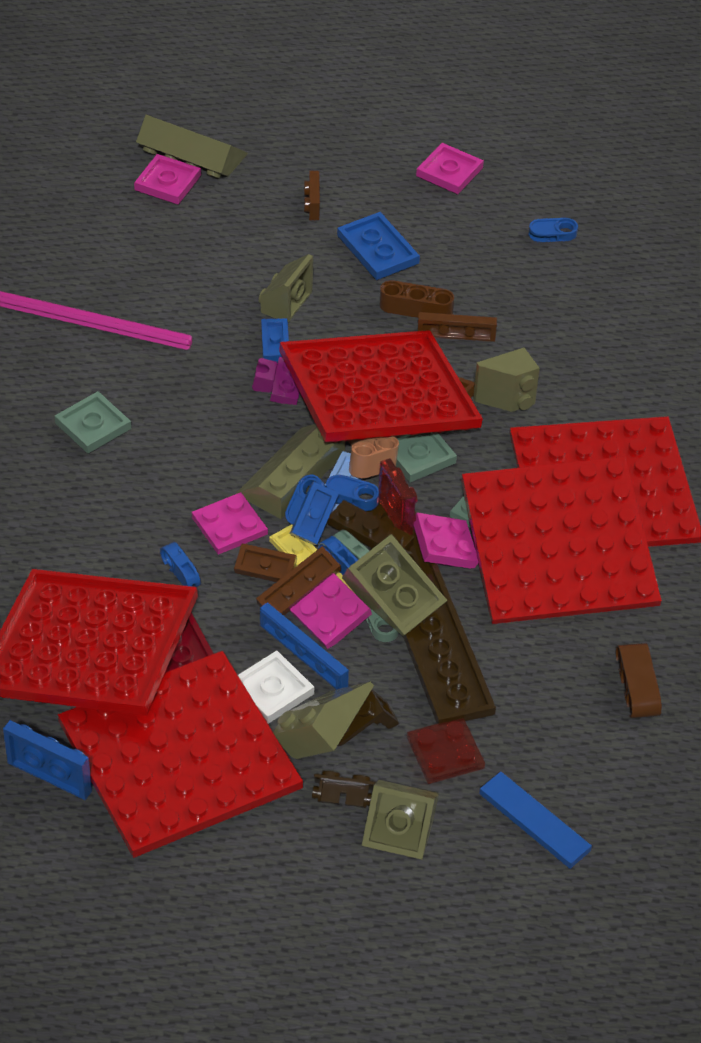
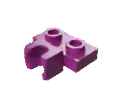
M279 356L278 363L263 358L258 359L252 390L271 392L270 401L296 405L299 389L283 358Z

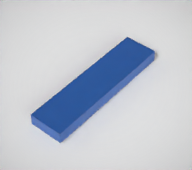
M268 602L260 607V626L336 690L348 687L349 670Z
M499 772L480 788L479 794L568 868L571 869L591 851V844L504 773Z

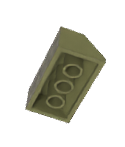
M145 115L136 140L137 143L144 145L143 150L156 155L160 151L165 153V157L175 160L182 159L187 164L199 168L200 166L207 168L206 174L220 178L221 174L229 176L248 154L226 143L149 115Z
M316 424L300 428L236 494L241 492L248 502L282 519L285 516L286 509L299 481L304 476L310 474L316 475L321 479L338 461L342 451L345 452V440L325 442Z

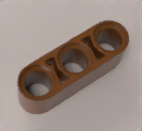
M394 280L385 281L380 286V308L384 312L419 318V312L453 314L454 295L449 290Z
M648 644L617 645L616 660H619L621 666L618 670L621 683H625L626 692H624L627 707H630L632 713L629 717L660 716L662 710L661 696Z

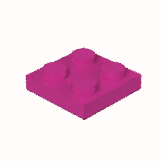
M441 143L417 168L416 176L459 194L483 169L484 160Z
M157 154L134 182V189L179 205L200 178L201 168Z
M241 492L192 512V519L218 555L241 546L242 543L246 544L268 535V528Z
M416 513L412 521L424 562L469 569L477 566V553L466 520Z
M334 573L290 609L291 613L327 649L337 644L372 615L370 608Z

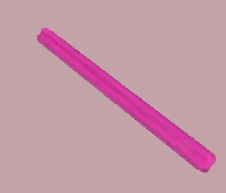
M0 291V307L184 350H189L192 345V336Z

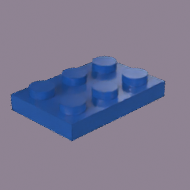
M381 212L337 228V236L376 280L417 265L420 262V255Z
M9 720L3 728L8 764L86 800L92 792L89 757L80 750H72L60 744L52 737H45L34 732L27 725H19Z

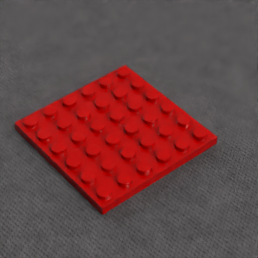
M430 330L280 342L279 352L325 442L353 439L364 440L366 438L392 437L407 434L417 435L428 432L441 433L450 430L481 428L482 416Z
M669 416L510 428L509 434L517 468L626 457L648 547L701 543V525Z
M626 457L462 474L461 481L492 624L661 605L662 600Z
M32 569L0 630V697L147 715L197 600V587Z
M223 651L164 673L147 715L75 707L58 714V722L73 749L80 750L89 757L91 782L133 858L303 788V780Z

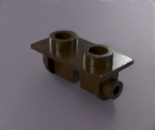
M322 771V775L314 774L315 783L320 784L319 787L313 786L312 798L318 799L317 802L339 805L342 793L346 794V806L367 809V806H370L372 797L369 790H373L376 782L370 781L371 778L364 775H353L352 779L340 777V774L337 772Z

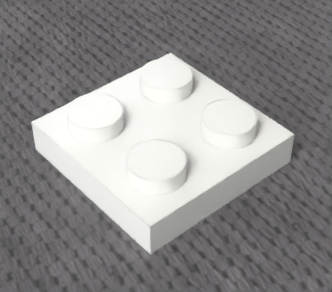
M278 651L273 652L238 675L267 724L314 695V686Z

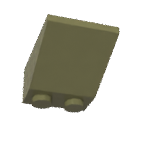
M392 534L352 564L342 576V579L353 592L402 636H405L447 602V599Z
M370 681L329 691L283 713L279 717L278 725L273 733L280 745L291 757L296 759L334 751L374 685Z

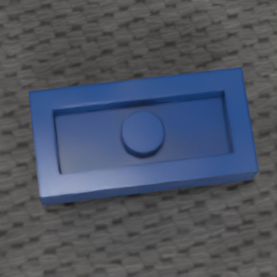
M287 318L261 319L263 359L278 363L279 356L282 357L279 352L280 342L289 341Z
M312 482L289 534L314 546L317 545L339 493L316 482Z

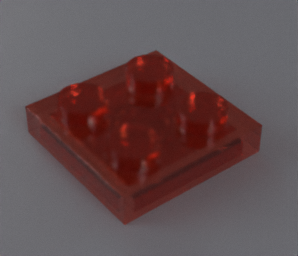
M391 458L380 461L379 502L395 527L413 535V526L416 521L415 503L418 501L417 494L413 487L408 486L402 470L396 468Z
M464 718L407 732L408 742L428 784L485 769V761Z

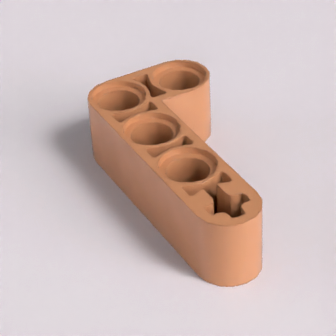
M395 436L346 440L352 446L349 463V473L352 476L369 478L391 471L396 467L399 441Z

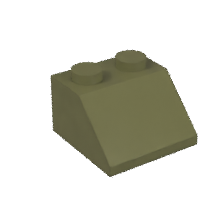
M308 254L286 264L279 273L273 276L270 285L264 288L259 295L261 313L276 319L287 318V322L291 320L312 293V255Z
M525 348L477 362L473 399L477 403L510 412L519 409H529L536 401L540 368Z
M378 780L373 787L362 846L422 860L433 824L439 793Z

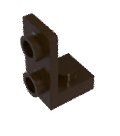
M371 690L337 746L344 745L372 723L377 725L381 723L388 729L400 724L388 702Z

